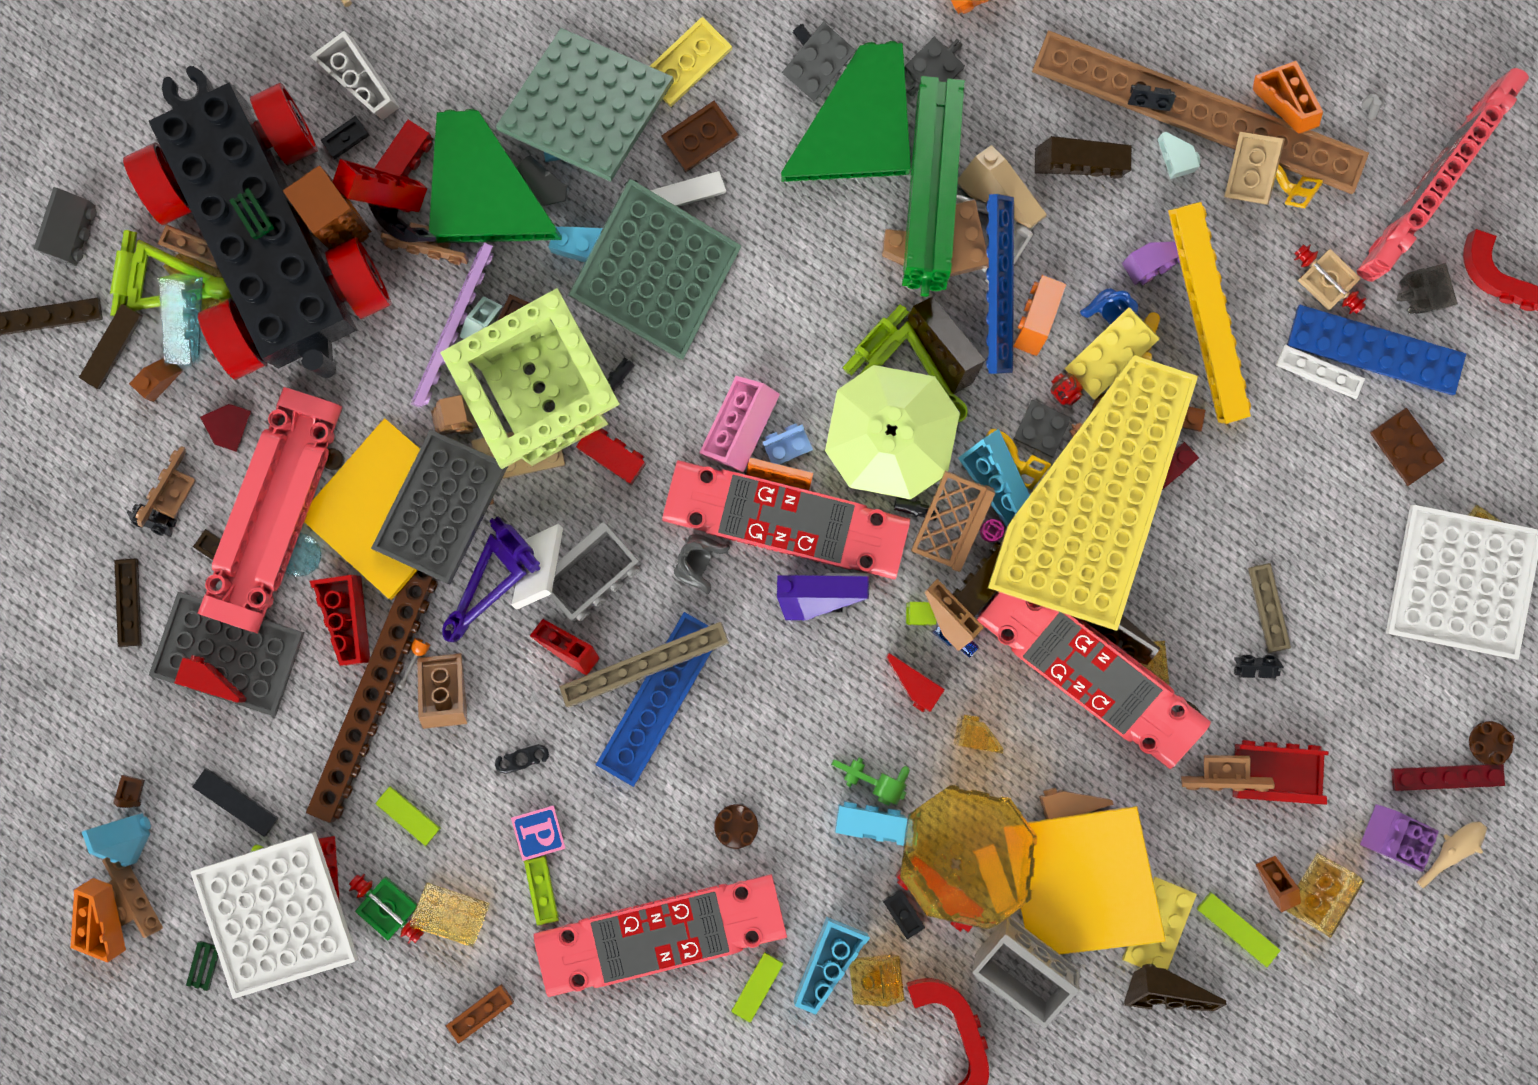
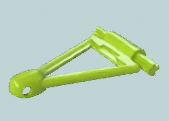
M124 230L121 251L117 250L112 276L110 294H113L110 316H115L120 305L126 304L127 297V306L135 311L206 298L218 300L232 298L223 277H215L140 239L137 241L135 251L137 232ZM148 255L205 283L204 288L142 298Z
M899 304L887 319L883 317L854 349L855 354L842 369L852 376L864 362H867L868 365L861 373L873 365L882 366L907 338L928 375L936 377L953 404L960 411L958 423L962 422L968 414L967 406L961 399L952 394L909 321L899 331L896 327L909 314V311Z

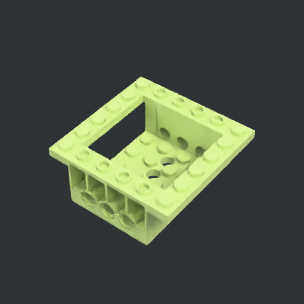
M558 288L440 352L501 469L520 459L525 460L531 466L581 440L583 437L608 425L604 413L620 405ZM470 363H473L483 373L514 433L513 436L508 438ZM529 364L535 365V372L531 375L525 374V367ZM544 383L545 390L539 394L535 393L534 388L536 384ZM553 401L555 409L552 412H545V404Z

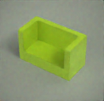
M929 602L906 603L907 625H936L937 620Z

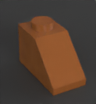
M166 356L144 367L129 385L143 398L154 402L183 370Z
M1276 856L1256 864L1271 899L1281 912L1301 904L1299 887Z

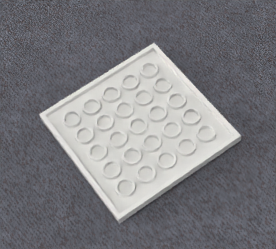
M1410 505L1386 634L1519 660L1538 561V529Z
M316 831L191 871L233 999L358 960Z

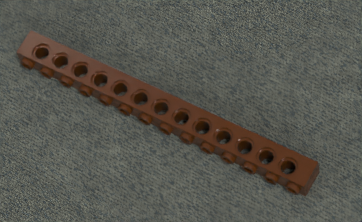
M417 570L397 593L306 810V814L328 823L335 822L336 819L339 820L344 812V807L342 806L344 799H348L353 790L351 782L353 778L358 777L362 766L359 765L361 758L366 757L370 749L369 739L371 736L374 737L378 730L379 724H376L379 715L383 716L387 708L386 698L388 695L391 696L395 689L396 683H393L396 674L400 675L403 670V657L411 651L412 642L410 641L413 633L417 634L420 629V616L422 613L425 614L430 604L427 601L428 597L437 588L438 581H436V578L429 575L423 578L421 571ZM416 586H419L422 590L418 598H415L412 594ZM408 606L413 609V615L410 618L404 616V610ZM400 626L405 631L401 639L397 638L395 634L396 629ZM390 647L396 650V656L393 659L387 656V651ZM382 667L387 670V677L384 680L378 675ZM373 688H376L379 692L376 700L370 697V691ZM365 708L370 712V718L367 721L361 715ZM356 729L362 734L359 741L353 738V732ZM347 750H350L353 754L351 762H348L344 757ZM338 771L344 774L343 782H339L336 779ZM330 791L336 796L334 803L329 802L327 798Z

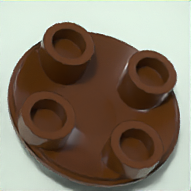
M1486 721L1478 724L1471 731L1469 747L1473 756L1481 763L1499 765L1505 763L1510 757L1515 738L1500 723Z
M733 804L723 808L718 813L714 823V831L716 837L724 846L740 849L752 844L758 832V821L751 809L744 805Z

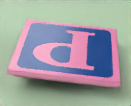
M554 805L511 818L523 861L565 849Z

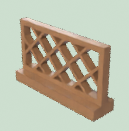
M945 470L911 551L950 566L952 570L961 572L995 496L994 488L987 485L983 486ZM950 478L957 481L959 488L947 493L944 486L947 479ZM971 487L980 490L977 498L967 500L964 490ZM961 492L965 502L953 507L949 496ZM947 498L951 508L938 512L936 507L937 501ZM967 506L970 512L969 516L959 521L955 510ZM953 512L957 522L944 526L940 516ZM938 517L942 528L930 532L927 526L928 522ZM959 526L960 536L950 540L946 530ZM944 531L948 542L936 546L932 536ZM930 538L933 548L928 550L918 548L921 540ZM950 545L952 550L950 559L940 557L938 550Z

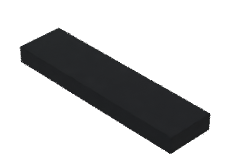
M207 768L203 770L192 788L263 837L267 836L278 820V817Z

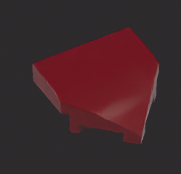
M227 404L201 416L200 419L214 445L237 452L251 411Z

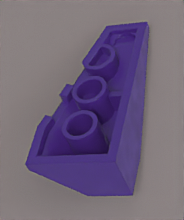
M777 575V599L785 620L807 621L816 616L869 599V576Z

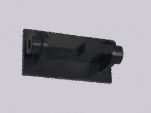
M1136 83V85H1131V96L1128 105L1170 112L1176 95L1171 89L1155 87L1154 91H1151V86Z
M135 504L132 512L127 511L131 523L139 528L142 527L138 526L136 514L141 506H146L143 504ZM153 509L144 526L150 528L153 533L159 536L165 534L171 537L170 527L174 528L177 520L161 512H158L156 517H153L156 512Z
M1252 655L1234 657L1238 667L1234 668V674L1238 675L1239 678H1255L1256 670H1259V678H1276V676H1280V668H1284L1279 659L1272 655H1265L1263 658H1255Z

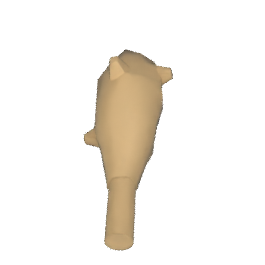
M1471 822L1458 829L1451 837L1445 834L1444 838L1446 841L1443 843L1439 857L1432 868L1417 883L1424 889L1446 868L1457 864L1476 852L1482 854L1481 846L1487 827L1481 822Z

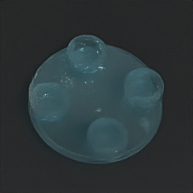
M304 533L299 534L286 573L301 577L312 573L318 568L321 560V549L318 542L312 536Z

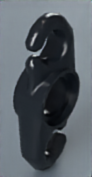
M540 744L519 749L511 754L504 755V758L509 761L507 768L501 767L500 762L503 758L498 756L495 760V768L503 774L522 770L533 764L540 763V760L535 757L537 750H541L544 754L541 759L542 762H546L549 758V751ZM519 753H525L528 757V762L523 766L516 762V756Z

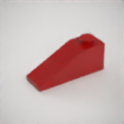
M542 619L530 634V637L585 675H588L600 659L592 645L545 619Z
M888 653L886 659L909 698L914 701L912 706L923 713L925 710L931 712L945 689Z
M192 655L191 658H182L175 684L237 703L246 701V697L212 664L204 662L205 658L197 655Z

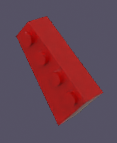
M340 159L332 181L340 194L344 195L347 199L382 205L388 208H398L407 213L420 211L428 189L418 180Z
M345 575L309 581L317 596L318 607H321L324 616L323 621L331 635L330 640L339 665L350 666L368 663L370 660L362 577L358 575Z

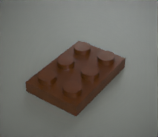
M714 100L661 135V138L686 173L739 138V135Z
M1404 408L1369 432L1407 486L1445 461L1408 408Z

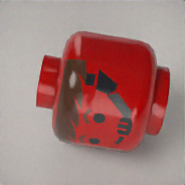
M1060 373L1051 381L1053 386L1050 392L1062 405L1068 404L1071 406L1083 396L1081 393L1083 386L1071 373L1064 376Z

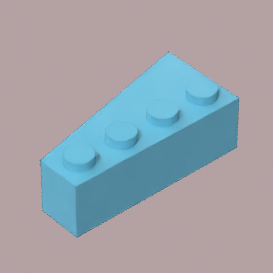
M556 227L562 235V240H550L548 247L553 254L585 262L603 228Z
M997 429L971 447L958 459L974 482L994 488L995 496L991 506L1007 527L1030 495L1000 430Z
M826 917L794 997V1005L817 1014L835 985L844 976L847 968L856 959L859 951L870 939L868 933Z

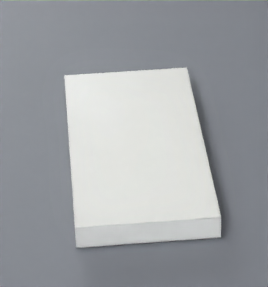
M559 524L525 539L533 549L534 557L540 562L539 566L541 568L539 571L535 570L534 573H531L524 564L522 565L527 574L515 585L512 600L514 608L519 609L552 593L563 527Z

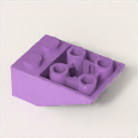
M1150 242L1132 252L1122 265L1134 285L1140 282L1142 285H1145L1152 281L1153 277L1157 276L1159 272L1162 275L1172 269V266L1177 263L1180 264L1176 243Z
M1376 804L1360 845L1423 872L1439 831L1398 811Z

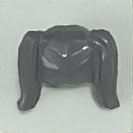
M700 534L690 535L687 543L682 547L678 555V564L674 569L675 576L680 581L709 594L711 584L702 577V574L707 568L711 553L725 554L730 549V546L728 544H720Z

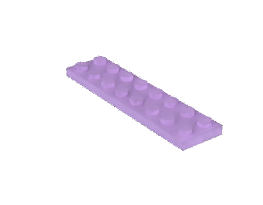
M484 243L477 252L411 401V405L418 408L428 404L432 396V392L429 391L431 385L437 384L441 375L438 369L440 365H445L440 352L447 349L449 345H454L459 334L456 332L458 326L463 325L468 314L464 312L465 308L473 303L476 296L473 290L481 284L485 276L482 270L490 264L494 253L491 252L493 246Z

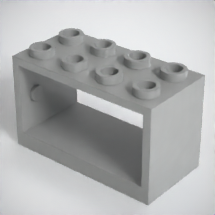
M604 521L557 562L553 584L609 535L619 545V549L629 556L632 562L575 612L566 604L567 601L564 597H560L552 588V593L549 596L571 621H584L591 615L589 611L594 606L600 607L608 600L606 597L611 591L617 592L624 586L622 581L628 576L633 578L641 570L639 566L642 563Z
M1007 916L975 954L972 971L975 978L982 983L988 984L998 996L1005 997L1016 1010H1022L1033 1023L1040 1024L1044 1028L1052 1022L1079 991L1080 970L1010 916ZM1003 943L1059 985L1046 1002L990 960Z

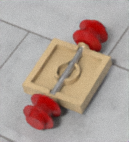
M1303 244L1294 253L1297 256L1294 260L1300 259L1302 261L1301 267L1310 265V268L1297 281L1327 310H1330L1342 298L1344 299L1342 307L1348 306L1350 308L1349 314L1360 312L1366 306L1364 303L1366 298L1360 299L1358 297L1359 291L1350 293L1349 290L1361 278L1331 249L1327 250L1318 260H1315L1318 251L1311 252L1309 250L1311 244L1307 247Z

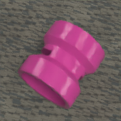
M996 519L984 522L980 528L981 538L987 542L999 540L1004 533L1002 523Z

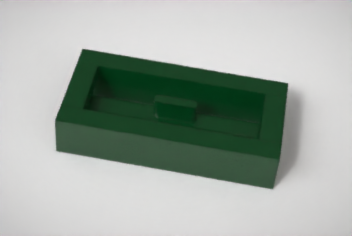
M249 188L245 190V193L238 194L237 198L229 200L254 240L275 229ZM247 198H250L266 227L263 228L246 201ZM239 203H242V205L246 209L255 226L259 230L258 232H255V230L251 226L247 217L238 205Z
M198 941L186 986H194L197 989L202 988L204 991L210 990L219 957L215 944ZM203 947H205L199 973L197 976V980L195 982L194 978L198 967L199 959L201 956ZM214 949L206 981L203 984L202 980L210 950Z

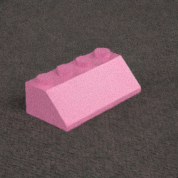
M735 376L699 454L727 467L744 472L780 394L764 383Z

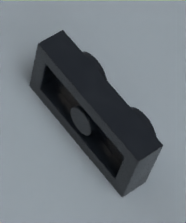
M355 115L322 138L321 142L331 156L337 159L370 135Z
M902 889L882 900L907 940L925 929Z

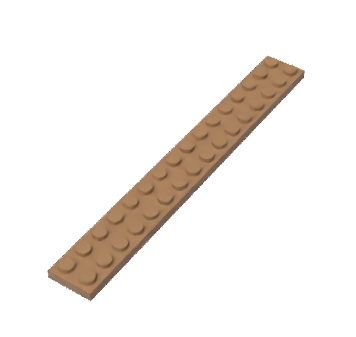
M1049 30L1032 70L1033 73L1234 150H1236L1240 132L1283 138L1285 141L1279 165L1282 168L1305 177L1323 180V184L1349 194L1355 192L1369 152L1311 130L1298 134L1283 119ZM1139 83L1151 86V91H1154L1155 87L1171 89V91L1175 92L1176 98L1170 112L1128 105L1131 96V85Z

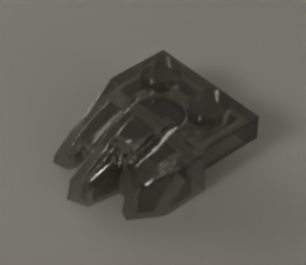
M1446 263L1408 272L1400 280V283L1406 286L1408 290L1399 293L1397 301L1411 302L1408 314L1430 313L1458 304Z

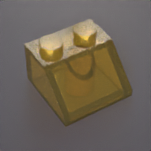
M964 714L963 718L957 719L954 738L955 745L1003 754V747L988 726L979 721L980 717Z
M899 955L861 957L852 961L849 967L854 1004L889 1007L905 1001Z

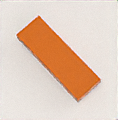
M751 457L746 472L748 476L808 491L813 477L811 472Z

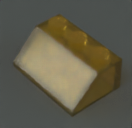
M1317 853L1298 884L1301 904L1286 911L1315 930L1332 938L1365 881L1354 872Z

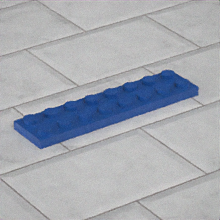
M990 194L986 205L987 212L989 213V223L986 227L987 235L989 236V245L986 249V254L989 258V267L986 272L989 281V290L986 294V299L989 303V312L986 316V321L989 325V334L986 338L989 356L986 360V366L989 369V374L1013 373L1014 197Z
M1298 305L1287 343L1288 346L1303 352L1452 396L1456 394L1466 353L1303 305Z
M684 612L666 643L706 628L708 625ZM712 651L647 676L598 759L596 766L634 787Z

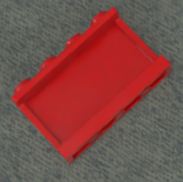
M1242 740V744H1235L1234 756H1250V777H1271L1274 781V789L1264 792L1251 788H1246L1244 791L1233 790L1232 797L1327 805V796L1323 795L1324 757L1325 755L1329 756V751L1322 750V746L1308 745V749H1300V744L1286 743V747H1277L1278 743L1264 742V746L1255 745L1256 741Z

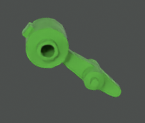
M858 757L857 761L853 759L850 766L835 759L833 760L831 765L847 772L844 778L847 781V786L857 785L860 778L875 785L873 794L878 796L877 801L889 806L890 803L898 805L900 799L904 800L907 794L904 790L907 786L905 781L910 772L909 767H902L897 779L881 773L879 780L863 773L865 764L862 763L864 759Z

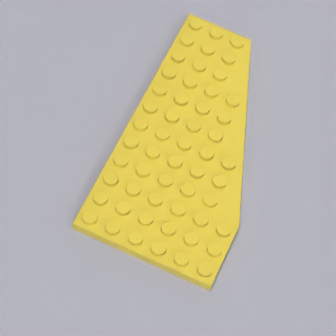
M1136 355L1130 359L1008 524L988 585L989 589L1115 631L1118 630L1198 376Z

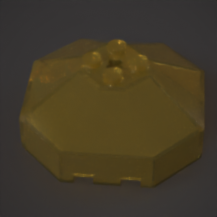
M949 785L908 814L900 878L926 916L990 929L1000 924L1032 899L1030 884L1031 878L1034 877L1035 858H1033L1034 846L1037 845V835L1011 798H997L989 796V793L973 789L967 791L959 789V786ZM952 858L955 861L960 860V870L951 867L953 864Z

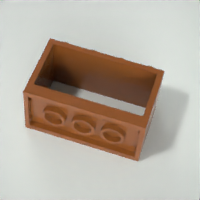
M320 165L283 190L311 232L328 249L334 248L354 237H357L360 242H364L369 237L368 234L372 232L351 201L340 194L332 183L333 179Z

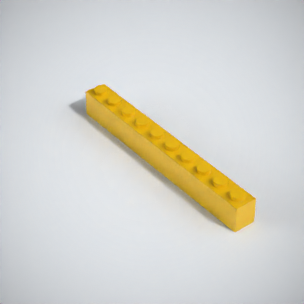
M1196 202L1168 210L1217 420L1219 423L1228 424L1250 417L1251 403L1245 393L1246 382L1240 371L1241 360L1236 354L1235 347L1237 343L1230 328L1232 324L1231 317L1226 311L1225 305L1227 300L1220 285L1222 278L1220 272L1217 271L1215 263L1217 256L1211 246L1210 240L1212 235L1205 220L1207 217L1206 209L1202 206L1201 202Z

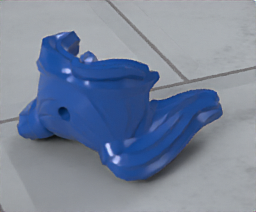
M1111 288L1100 292L1086 308L1080 311L1081 315L1085 318L1100 312L1110 325L1129 307L1140 317L1137 301L1131 298L1128 292H1116Z

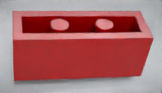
M407 119L375 166V169L409 178L410 172L412 170L415 171L421 163L420 158L423 153H428L432 148V136L429 132Z
M603 428L594 431L579 441L576 446L578 450L631 485L646 465L642 454L636 450H633L631 453L625 449L626 444L618 438H615L613 441L607 437L608 432Z

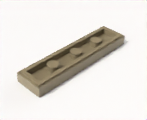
M1271 563L1249 567L1248 571L1268 653L1290 649L1291 646Z

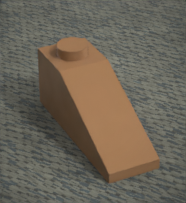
M938 579L925 591L943 636L958 651L975 639L984 628Z
M1056 788L1044 790V795L1039 796L1046 819L1084 814L1114 805L1113 800L1063 790L1057 791Z

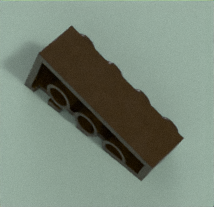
M933 296L914 305L907 319L952 394L970 386L975 381L986 360Z
M997 541L989 549L991 552L989 557H983L977 563L976 567L978 569L975 573L970 572L962 581L964 585L960 590L956 588L952 593L974 617L996 592L989 589L988 585L1002 542L999 543Z

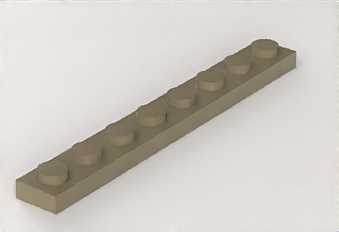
M718 622L559 686L565 706L568 708L727 645L729 640L723 623Z

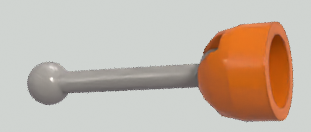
M414 638L411 645L414 655L402 679L397 682L399 689H403L406 686L405 681L417 657L427 653L431 646L429 643L425 642L424 644L422 643L423 640Z

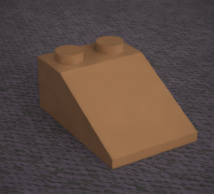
M462 654L417 658L418 718L423 729L467 724Z

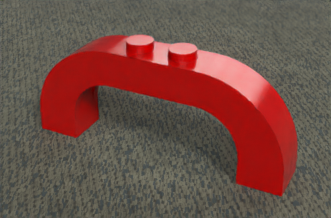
M1478 229L1470 232L1465 241L1463 259L1471 280L1484 292L1500 298L1499 301L1502 303H1515L1520 305L1522 310L1538 311V286L1505 275L1495 266L1492 259V250L1497 236Z
M922 978L907 982L906 985L914 1008L937 1003L946 1006L954 1015L969 1064L967 1075L958 1085H987L989 1080V1063L985 1050L988 1049L985 1037H980L978 1028H981V1023L978 1015H973L964 996L954 986L939 979Z

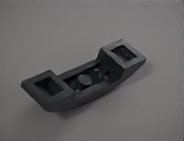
M368 203L377 222L394 238L404 242L436 241V236L425 228H411L397 217L398 208H388Z

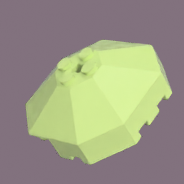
M873 365L837 390L825 452L850 488L912 500L939 482L945 470L949 471L960 412L935 376ZM887 425L897 426L898 429H896L895 436L891 434L886 435Z

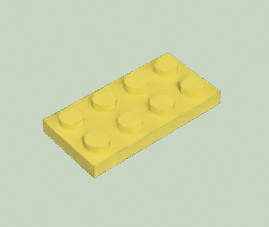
M703 17L650 65L652 68L673 76L674 82L663 98L670 107L732 50V46Z
M1129 307L1083 350L1065 370L1073 374L1083 386V389L1095 400L1116 380L1134 355L1141 357L1160 338Z
M1154 876L1153 881L1166 941L1127 946L1122 960L1141 968L1145 964H1154L1157 968L1168 970L1197 894Z

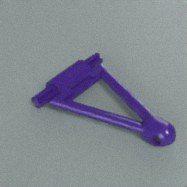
M499 516L490 520V526L496 532V536L490 533L457 610L452 612L443 624L442 635L445 641H459L468 630L469 625L524 577L527 572L522 567L523 564L531 573H534L535 570L539 571L541 568L539 566L540 562L534 557V551L512 525L505 524ZM492 552H494L511 574L465 614ZM449 624L453 625L454 631L452 634V630H446V626Z

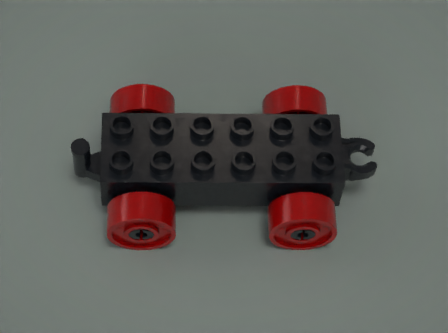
M188 66L186 73L190 80L196 84L197 92L192 98L183 99L178 93L179 85L171 77H165L163 79L162 92L164 99L172 107V110L148 121L158 143L154 142L123 157V163L136 193L158 223L166 225L192 212L230 291L232 298L225 299L198 313L199 325L211 351L222 368L234 380L240 379L266 366L268 363L279 369L302 358V365L306 369L313 371L322 378L332 377L336 372V364L333 362L332 343L357 331L344 302L347 301L360 319H364L391 306L392 302L376 266L357 237L325 251V256L332 275H330L306 223L283 192L288 186L270 148L273 147L287 166L318 152L315 140L299 108L288 90L280 82L250 96L252 107L258 118L256 120L245 98L230 82L214 89L210 80L201 70L194 66ZM248 188L252 191L275 228L257 240L251 237L229 201L231 198H237L238 194L245 193V190ZM247 198L246 201L263 228L266 227L250 198ZM239 203L238 205L247 217L251 226L253 227L255 232H258L259 230L255 226L246 209L244 208L242 203Z

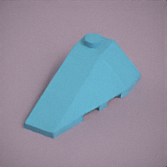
M142 813L82 831V835L89 854L102 859L108 857L111 862L116 863L119 861L121 866L126 867L137 863L150 835L149 829L151 825L149 819L144 817Z

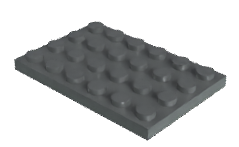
M430 430L371 549L450 585L508 466L501 469L494 457Z
M178 592L149 676L175 684L182 658H191L192 655H197L205 658L204 662L212 664L246 697V701L237 703L211 694L207 695L276 716L305 632L263 619L257 634L197 614L203 599Z

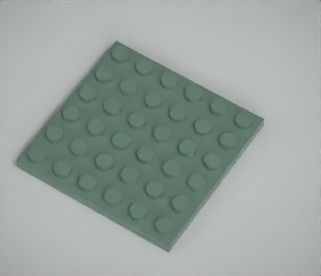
M560 28L497 123V131L611 182L670 89L674 79L671 75Z
M628 179L568 296L676 358L683 360L741 245L634 180Z

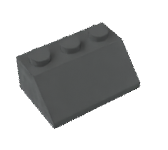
M53 187L34 250L52 260L77 266L78 261H81L84 252L82 247L84 241H87L90 236V222L96 217V205L87 199Z

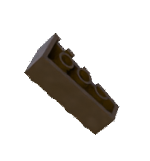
M1051 136L1035 148V174L1091 175L1094 177L1104 175L1110 176L1113 179H1119L1131 171L1132 145Z

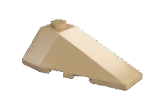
M992 145L975 156L958 178L957 184L975 200L980 199L987 203L990 194L1014 197V220L1028 228H1032L1047 215L1008 161Z

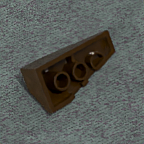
M1122 615L1117 631L1086 621L1139 663L1148 665L1160 650L1159 646L1124 615Z
M1145 964L1133 973L1124 1000L1125 1006L1152 1009L1153 1005L1165 1004V1009L1171 1010L1186 1005L1187 1010L1216 1011L1227 1005L1225 999L1166 969L1157 968L1154 964Z

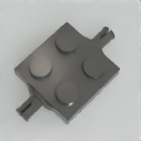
M934 36L905 65V71L912 76L914 81L906 89V92H910L909 95L913 96L919 90L921 76L938 77L941 82H947V78L954 79L965 67L954 54L963 46L961 41L959 42L956 39L947 47Z

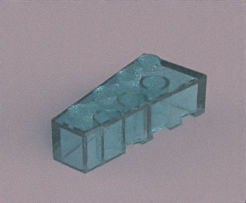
M178 273L159 277L165 363L193 366L199 363L201 327L198 321V313L201 312L203 277Z

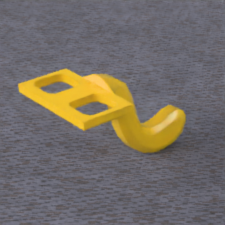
M1278 165L1276 179L1280 187L1289 195L1285 204L1306 208L1322 185L1323 180L1302 176L1297 184L1289 182L1283 168ZM1305 181L1317 183L1312 189L1301 187ZM1297 195L1307 197L1303 203L1291 202L1294 196Z
M997 429L989 430L986 434V437L994 431H996ZM1000 431L1020 476L1026 474L1034 478L1031 484L1024 483L1026 488L1032 490L1050 468L1051 463L1034 455H1031L1026 462L1021 461L1014 441L1006 433ZM1032 461H1038L1045 466L1041 471H1038L1029 465Z

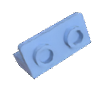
M797 423L785 428L786 432L778 435L775 432L765 437L766 441L763 442V446L771 463L781 465L813 451L803 424L799 426Z

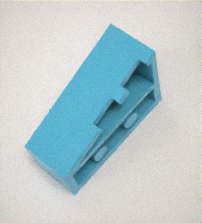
M844 801V805L838 806L835 833L860 838H872L880 842H897V845L904 846L907 818L901 814V810L888 808L887 812L879 811L878 806L866 805L864 809L858 808L857 803Z

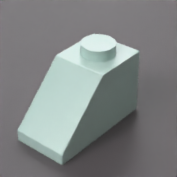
M1164 132L1159 136L1157 140L1170 179L1193 173L1200 167V156L1198 152H1195L1193 145L1168 132Z
M483 296L466 317L460 338L465 339L493 324L503 306Z

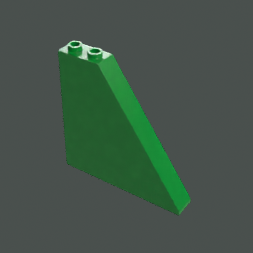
M888 41L885 44L868 42L859 46L781 171V182L910 174L911 163L903 43H897L896 41Z
M475 109L437 112L429 232L436 236V241L434 242L562 240V235L480 112Z

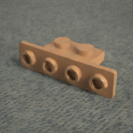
M410 222L411 228H425L429 231L428 226ZM381 233L380 238L388 248L395 250L398 247L403 248L415 255H419V253L427 254L429 258L435 260L444 258L456 265H461V263L468 264V257L465 253L450 250L451 243L404 242L391 235Z
M180 446L178 451L174 450L171 454L169 467L161 471L158 477L159 484L156 488L152 487L147 496L149 501L145 507L141 506L136 514L138 526L143 528L153 509L173 519L176 517L196 482L194 478L177 471L186 454L185 447Z
M1204 755V776H1181L1182 787H1186L1189 790H1198L1201 787L1214 791H1219L1223 788L1244 791L1246 788H1251L1264 792L1274 789L1273 778L1250 777V756Z
M108 857L103 859L102 862L112 879L108 883L113 888L121 927L134 920L143 938L163 929L130 865L124 867L121 866L119 861L113 863Z

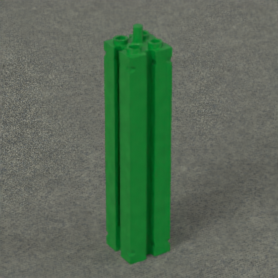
M921 76L916 101L902 286L918 289L921 285L920 295L923 297H928L930 290H946L951 274L965 80L947 78V82H941L938 77Z

